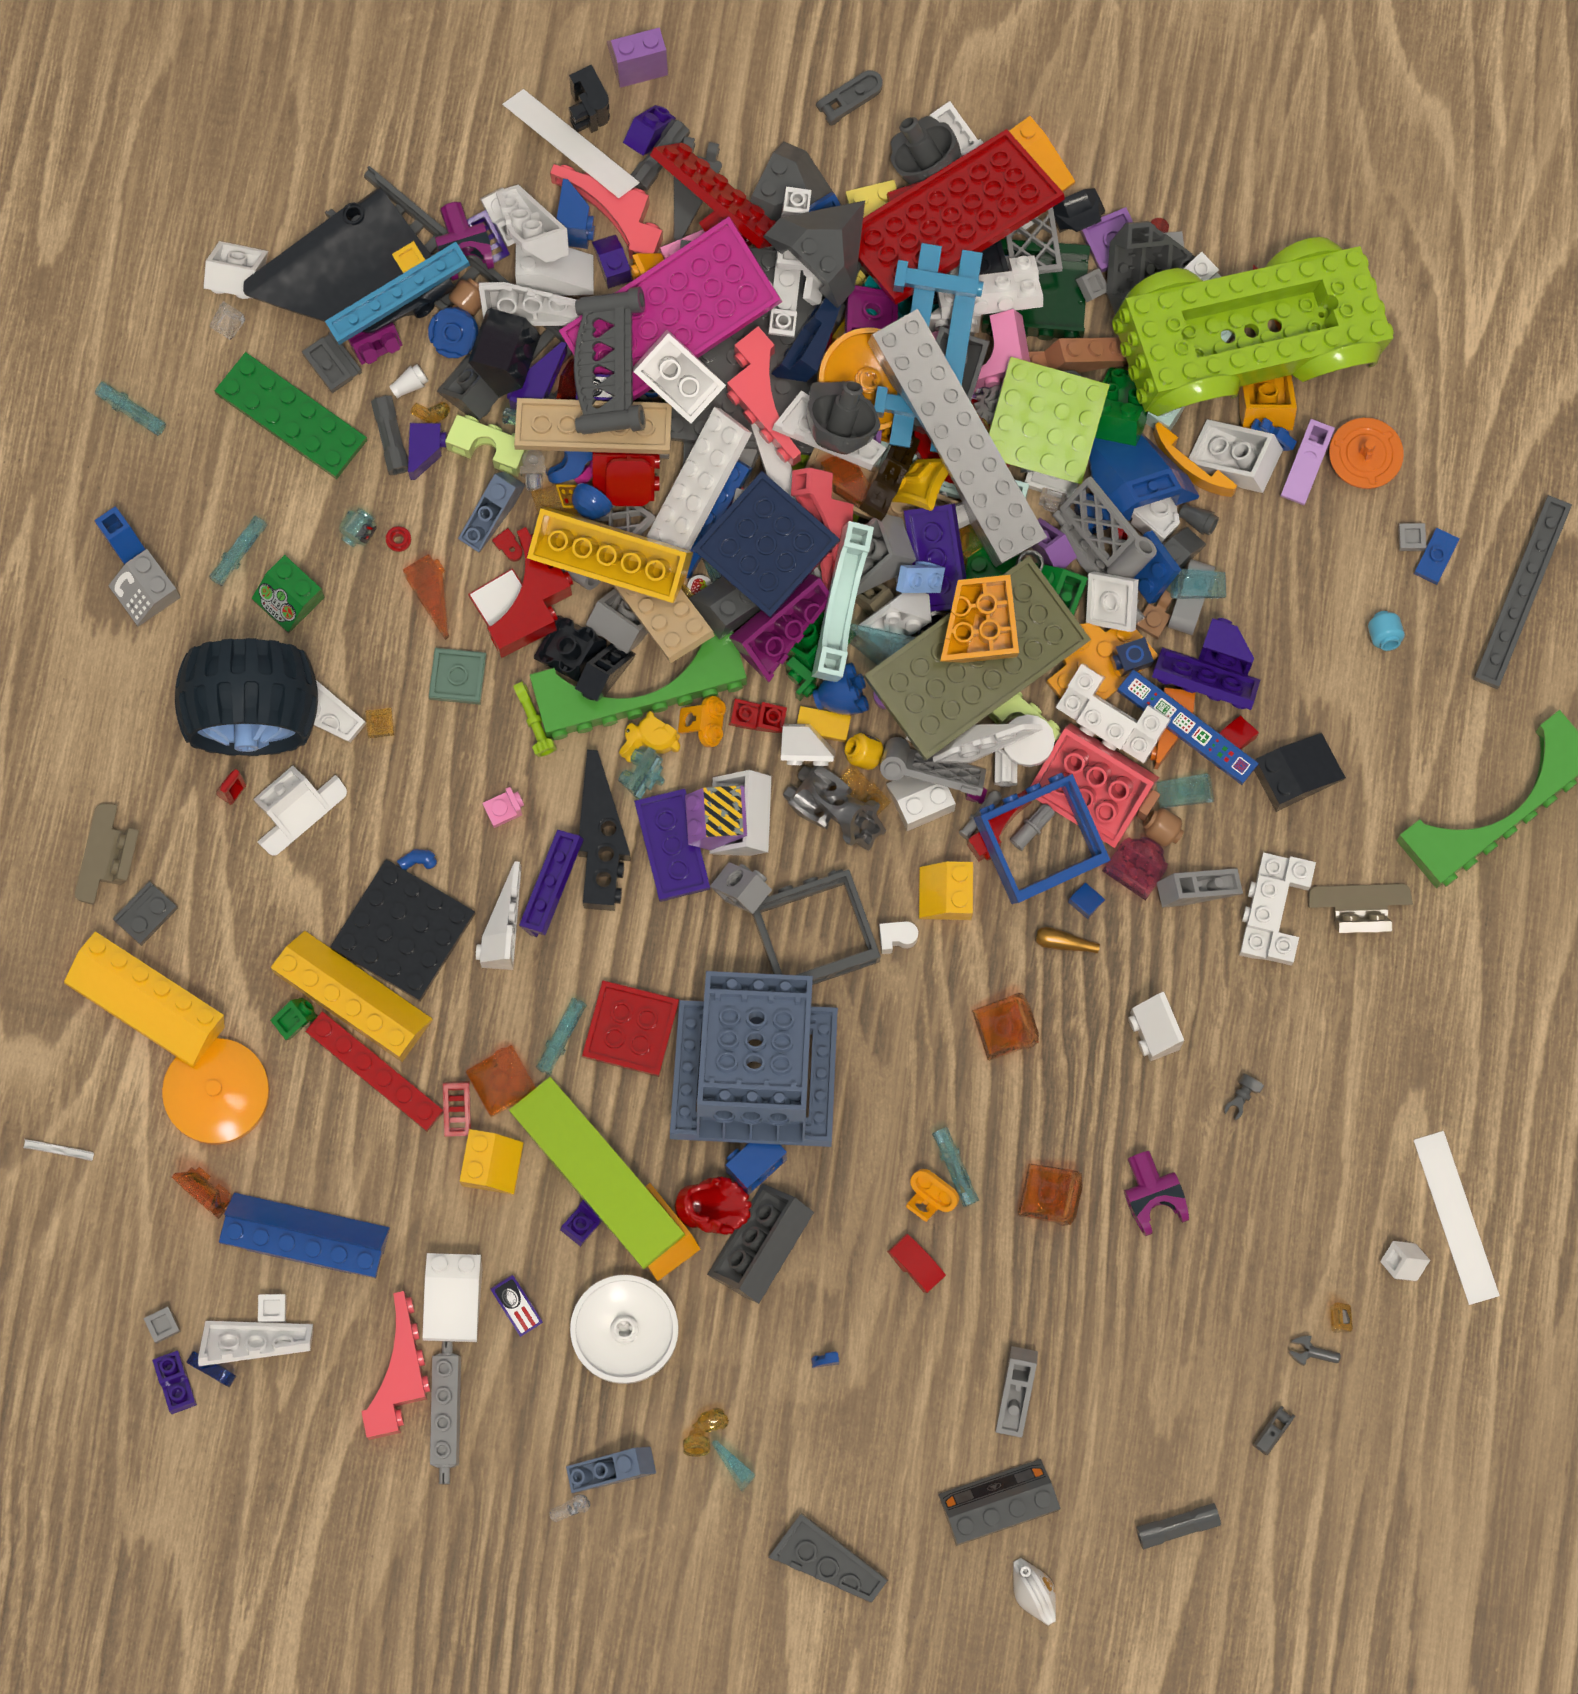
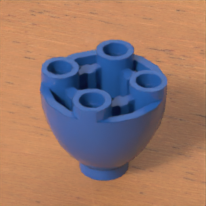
M852 662L845 664L843 678L838 682L823 680L819 688L813 690V698L819 710L827 709L841 715H855L869 710L868 700L863 695L862 690L866 688L864 677L861 673H856Z

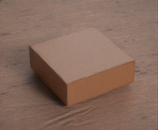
M1155 790L1150 791L1138 810L1137 817L1139 819L1146 820L1157 804L1160 793Z

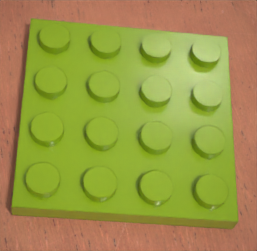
M1009 357L989 429V435L1004 462L1009 465L1082 484L1110 384Z

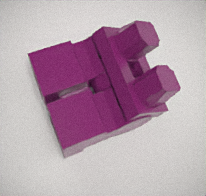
M393 323L374 333L360 332L347 340L361 365L365 363L371 364L377 361L378 357L388 352L394 353L403 346Z

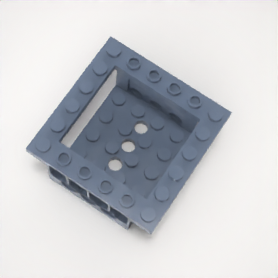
M706 971L704 1001L679 1000L670 1139L832 1147L838 1008L811 1006L813 976ZM810 1034H813L809 1117H806ZM752 1039H758L762 1044L751 1046L748 1042ZM755 1061L760 1063L761 1066L757 1069H752L747 1064Z

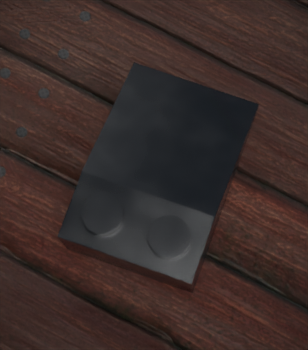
M1322 733L1277 748L1255 759L1259 764L1254 772L1276 812L1346 779Z

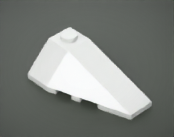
M515 185L496 191L509 235L518 245L546 263L557 261L559 258L569 255L567 228L521 186Z
M506 282L479 283L483 319L487 309L490 308L524 317L532 326L568 325L579 317L575 309L576 299Z
M1041 724L974 725L935 753L932 757L933 762L972 763L1039 732L1043 728Z
M514 862L483 933L482 943L477 944L476 960H480L482 968L513 970L521 880L520 862Z

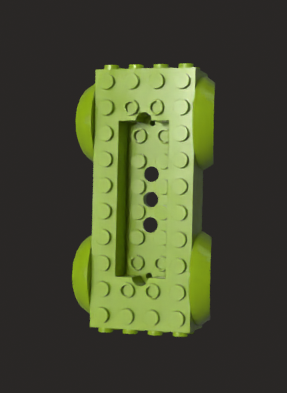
M1307 238L1281 250L1264 268L1205 281L1187 269L1174 268L1155 273L1135 285L1120 305L1112 320V327L1115 334L1119 336L1121 342L1120 350L1123 357L1127 359L1129 377L1135 382L1137 400L1143 405L1144 411H1148L1156 416H1162L1173 410L1225 396H1231V399L1236 398L1239 388L1245 385L1293 375L1300 381L1305 382L1318 376L1353 366L1369 364L1368 368L1374 367L1378 363L1381 353L1393 340L1394 332L1392 325L1388 323L1385 316L1384 303L1379 299L1376 291V281L1371 277L1368 268V258L1363 254L1361 246L1344 250L1328 238ZM1277 320L1281 324V331H1270L1268 321ZM1244 328H1252L1256 333V337H1248L1244 332ZM1222 331H1231L1234 334L1235 340L1232 343L1224 342L1221 338Z

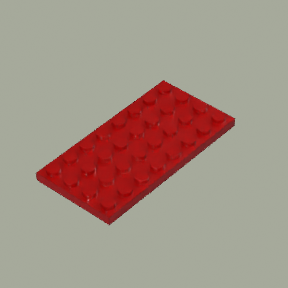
M1006 129L865 216L862 224L858 261L891 301L897 305L914 293V288L905 286L903 292L893 291L898 260L908 261L907 268L917 269L922 243L942 246L938 273L946 274L960 265L962 250L982 252L1065 200V196L1062 190Z

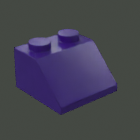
M1212 618L1199 660L1248 675L1254 657L1237 626L1232 625L1230 620Z

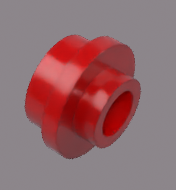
M393 527L386 534V544L392 551H405L411 544V534L404 527ZM400 536L403 538V541L399 544L395 543L394 539Z

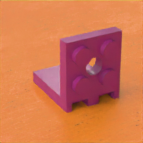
M855 285L854 291L846 298L844 334L860 328L882 329L898 320V304L895 305L881 289ZM866 309H873L878 315L872 316L866 312Z

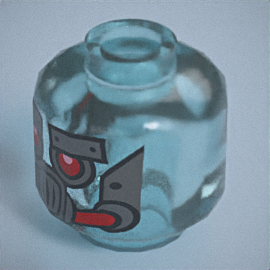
M361 508L349 510L339 525V531L344 535L341 540L352 547H355L356 544L366 545L377 529V525L374 522L376 518Z

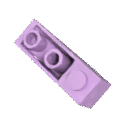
M1313 419L1310 420L1280 497L1305 505L1334 432V427Z

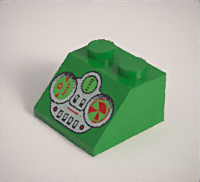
M286 555L265 574L252 596V600L288 634L325 598L322 589Z

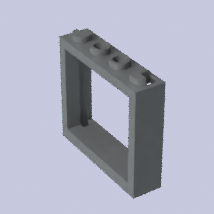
M842 869L838 871L833 870L828 873V877L819 880L818 877L809 878L803 881V885L793 888V885L783 887L778 890V894L767 896L752 914L773 974L783 975L761 913L842 885L845 886L867 951L797 975L813 976L812 985L880 962L881 956L849 869L845 871Z

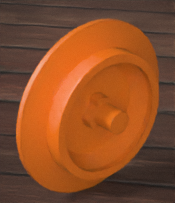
M1357 418L1348 421L1335 432L1330 443L1329 457L1335 473L1344 482L1357 488L1373 489L1387 484L1398 474L1403 463L1404 450L1398 434L1388 424L1374 418Z

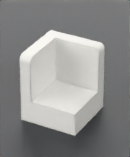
M1393 1241L1380 1262L1394 1279L1417 1281L1430 1262V1259L1415 1243Z

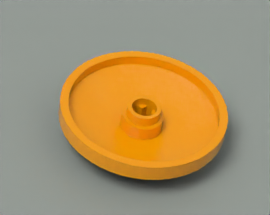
M855 329L835 340L823 355L818 369L817 382H857L863 388V396L871 401L873 406L875 405L878 386L887 387V394L897 395L898 392L892 387L868 344L872 334L881 329ZM884 412L883 418L878 417L880 421V429L878 431L892 427L893 413Z
M216 1038L194 1067L175 1057L165 1074L162 1088V1098L166 1113L176 1128L194 1141L211 1145L230 1143L251 1132L265 1114L270 1095L268 1076L257 1056L244 1045L221 1038Z

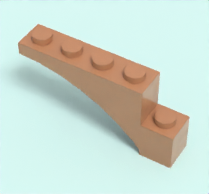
M1119 337L1061 338L1045 351L1029 352L1030 362L1064 372L1073 370L1083 373L1104 368L1128 366L1127 359L1123 357L1120 350L1121 342Z

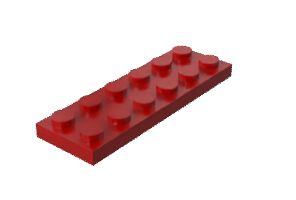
M684 143L654 147L650 154L653 159L723 219L730 217L738 231L758 249L772 246L763 236L776 221L768 218L761 207L747 200L746 195L742 191L733 188L728 183L726 177L713 171L706 160L698 158L692 153L691 147Z

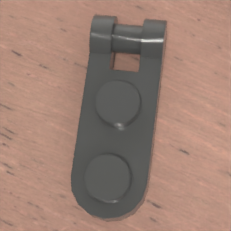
M873 70L865 71L820 99L816 103V107L827 116L826 121L830 126L835 125L844 116L876 97L882 90L883 79L879 73ZM835 102H837L840 106L836 110H834L831 106Z

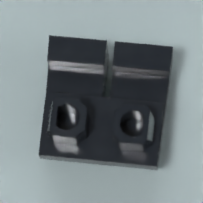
M591 64L569 75L571 95L575 102L579 100V103L569 107L570 122L576 132L589 128L590 132L593 133L598 130V127L606 125L610 120L608 94Z

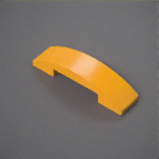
M1160 422L1155 425L1153 435L1159 449L1189 476L1194 485L1221 496L1232 497L1235 494L1238 485L1219 470L1212 476L1208 475L1175 448L1178 440L1175 434Z

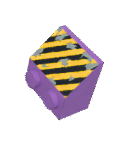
M744 786L706 787L685 795L688 845L713 850L747 836Z

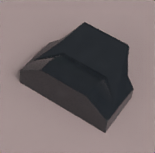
M1095 188L1083 189L1067 196L1065 200L1053 207L1055 224L1059 233L1068 229L1078 232L1102 221L1101 217L1106 211Z

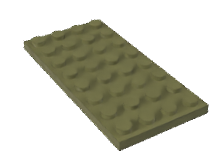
M1030 556L1003 574L1010 575L1019 647L1017 657L966 663L940 662L951 614L949 613L863 676L924 761L1091 640Z

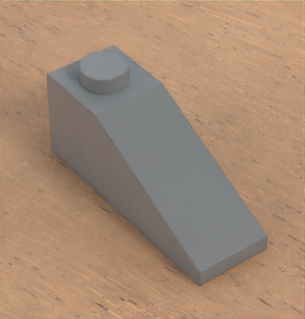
M1237 868L1173 873L1156 882L1162 908L1185 906L1243 894Z
M1011 1346L996 1433L1022 1438L1037 1366L1038 1351Z

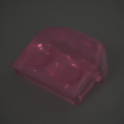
M1129 837L1120 844L1117 851L1111 857V861L1105 865L1102 871L1146 901L1157 886V882L1163 877L1168 863H1166L1163 856L1164 850L1158 843L1147 837H1141V839H1131Z

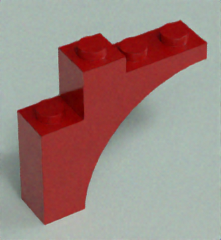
M526 527L517 531L518 539L525 555V574L521 590L507 613L487 628L489 636L501 658L556 631L555 621L558 618L552 605L572 596L571 586L574 583L568 571L563 572L560 568L527 558L533 534L530 535Z

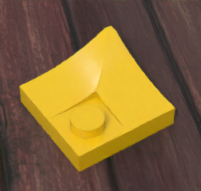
M916 459L903 477L899 490L892 499V502L907 503L932 511L940 488L949 474L942 459Z

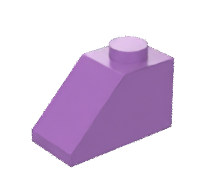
M1039 518L1038 522L1047 538L1031 548L1041 554L1045 565L1066 568L1070 562L1077 558L1066 535Z

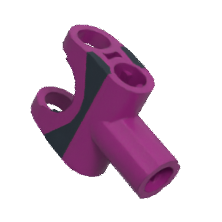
M451 202L444 205L440 212L447 234L435 237L438 251L457 242L465 256H477L486 264L488 270L494 268L490 240L484 223L469 226L461 202ZM458 273L450 277L452 281L459 279Z
M1145 1151L1128 1158L1127 1160L1137 1186L1124 1190V1195L1131 1214L1143 1235L1153 1234L1149 1222L1151 1221L1150 1212L1152 1208L1158 1205L1170 1207L1178 1215L1182 1223L1189 1221L1185 1195L1175 1172L1160 1177L1150 1151Z

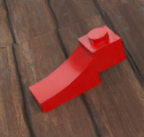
M1026 790L1019 793L1018 797L1027 794ZM1032 801L988 820L1000 847L1002 843L1000 837L1005 828ZM980 832L968 839L967 846L978 862L984 858L986 861L991 860Z

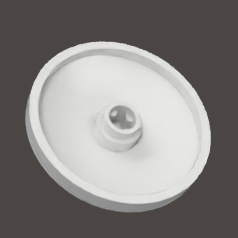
M616 1275L595 1283L581 1296L572 1314L570 1334L576 1355L592 1374L608 1382L631 1384L650 1378L666 1365L675 1350L679 1327L674 1306L661 1288L651 1281L638 1276Z

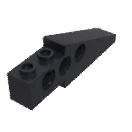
M587 750L579 836L584 840L578 852V857L587 858L583 907L584 909L615 911L616 903L621 904L622 888H617L618 878H623L624 863L620 862V860L631 861V857L598 750ZM606 826L616 828V832L611 836L604 835L602 830ZM609 851L614 856L610 861H602L599 858L601 853ZM609 877L611 883L608 886L601 887L597 884L599 878Z

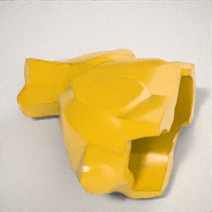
M649 711L638 726L633 723L627 725L625 730L626 743L619 750V755L631 763L635 760L638 749L641 746L646 747L654 754H665L669 751L679 752L680 743L678 741L680 735L677 733V730L669 724L663 723L654 716V713Z

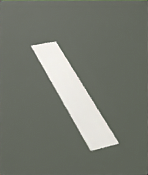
M524 89L502 104L616 197H622L640 183Z
M1444 1131L1415 1139L1414 1143L1469 1305L1500 1296Z

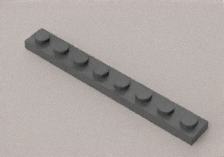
M1549 495L1547 496L1473 680L1498 690L1572 504Z

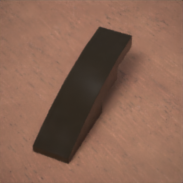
M912 436L910 448L888 445L859 509L879 521L884 519L892 499L899 490L903 477L910 468L920 443L919 439Z

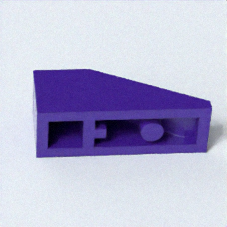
M561 342L529 369L523 388L507 394L510 409L516 411L517 398L548 399L568 353L567 343Z

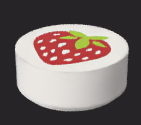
M704 575L692 577L687 584L689 597L712 584L711 580Z

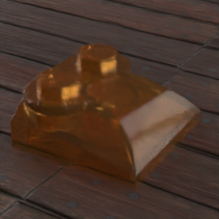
M1016 993L972 1010L989 1061L1021 1049L1032 1048L1039 1043V1032L1034 1016L1023 993Z
M512 1045L497 1050L494 1055L465 1071L490 1117L517 1104L535 1089L530 1076Z
M1029 1164L1018 1216L1054 1222L1061 1226L1071 1225L1076 1218L1082 1193V1173L1076 1170Z
M191 1167L187 1172L174 1173L172 1176L174 1181L217 1219L225 1213V1208L230 1203L228 1199L230 1193L220 1184L214 1187L208 1181L211 1176L202 1168L198 1167L195 1170Z

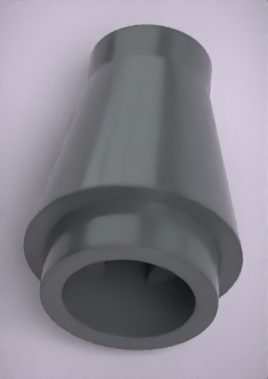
M1186 503L1179 513L1180 518L1184 519L1202 535H1211L1219 521V517L1215 515V512L1190 506Z

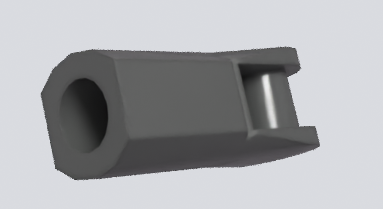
M1280 1406L1253 1443V1446L1265 1455H1269L1295 1418L1294 1414L1290 1416L1283 1410V1406ZM1276 1418L1285 1424L1281 1430L1273 1425Z

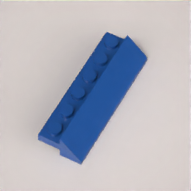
M234 1193L224 1213L225 1220L219 1243L246 1249L250 1252L376 1279L390 1227Z

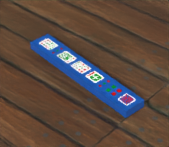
M1134 669L1118 688L1117 692L1141 710L1145 711L1146 707L1151 705L1164 716L1172 718L1166 729L1239 784L1243 785L1258 766V762Z

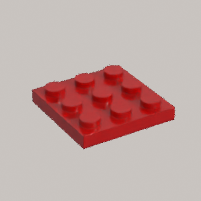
M602 980L582 1058L659 1077L677 1013L679 999Z

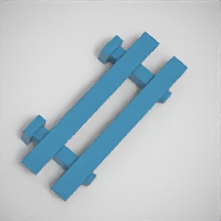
M922 243L917 269L907 268L908 261L898 260L893 291L903 292L904 286L914 288L911 312L918 309L928 327L935 291L955 295L945 357L962 386L976 296L981 297L984 282L979 281L983 253L962 250L958 276L938 273L942 246ZM878 386L874 405L878 417L883 418L884 412L894 414L889 445L910 448L915 414L899 393L897 395L887 394V387ZM931 442L930 452L938 453Z

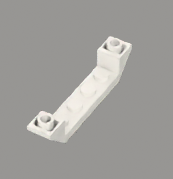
M786 187L781 217L809 212L811 190ZM777 251L773 287L783 302L770 310L768 334L794 338L801 270L778 269L777 259L779 252Z

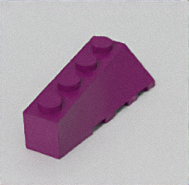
M810 574L771 618L761 610L729 638L742 657L767 682H770L774 677V671L780 664L783 665L789 657L787 654L795 643H799L804 637L803 633L810 623L813 624L825 609L829 591L820 577Z

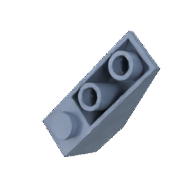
M505 471L494 474L458 539L477 552H481L514 507L526 485Z
M651 1447L632 1448L566 1466L571 1493L656 1474Z

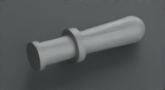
M992 791L974 815H970V821L963 830L959 831L963 838L968 840L978 828L974 817L981 815L980 809L994 804L996 807L1001 801L1002 796L999 791Z

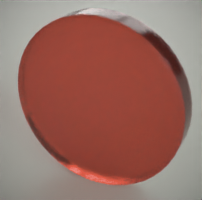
M1155 218L1151 221L1161 232H1168L1169 224L1165 219Z

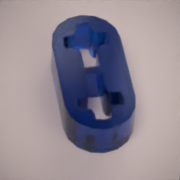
M192 1351L186 1361L187 1364L230 1388L236 1375L217 1364L199 1366V1354Z

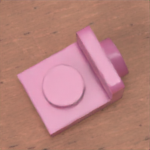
M511 787L506 788L505 793L483 802L485 811L494 828L522 816L520 807L524 806L518 791L513 793Z

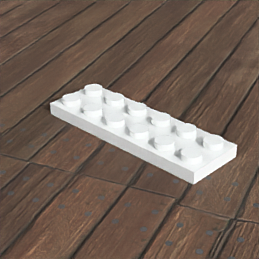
M714 407L646 537L691 550L752 432L722 409Z

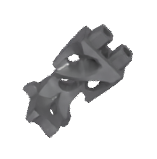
M803 766L798 773V779L802 782L800 787L797 789L790 786L783 793L788 804L803 819L824 829L829 827L828 823L831 818L839 823L843 832V839L850 846L857 843L869 851L875 839L886 832L885 827L876 815L881 805L876 801L869 800L865 803L853 798L850 795L852 789L823 766H814V768ZM830 786H837L836 790L828 791ZM824 811V815L822 817H818L815 815V813Z

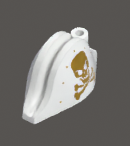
M1022 1558L1017 1559L1013 1562V1586L1016 1601L1025 1611L1046 1625L1056 1622V1596L1053 1582L1035 1566Z

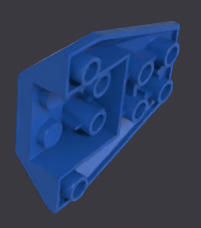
M1143 433L1136 446L1098 438L1094 439L1089 456L1091 477L1127 521L1131 520L1135 508L1171 497L1177 506L1199 498V494L1189 476ZM1102 508L1103 520L1111 521L1108 510Z

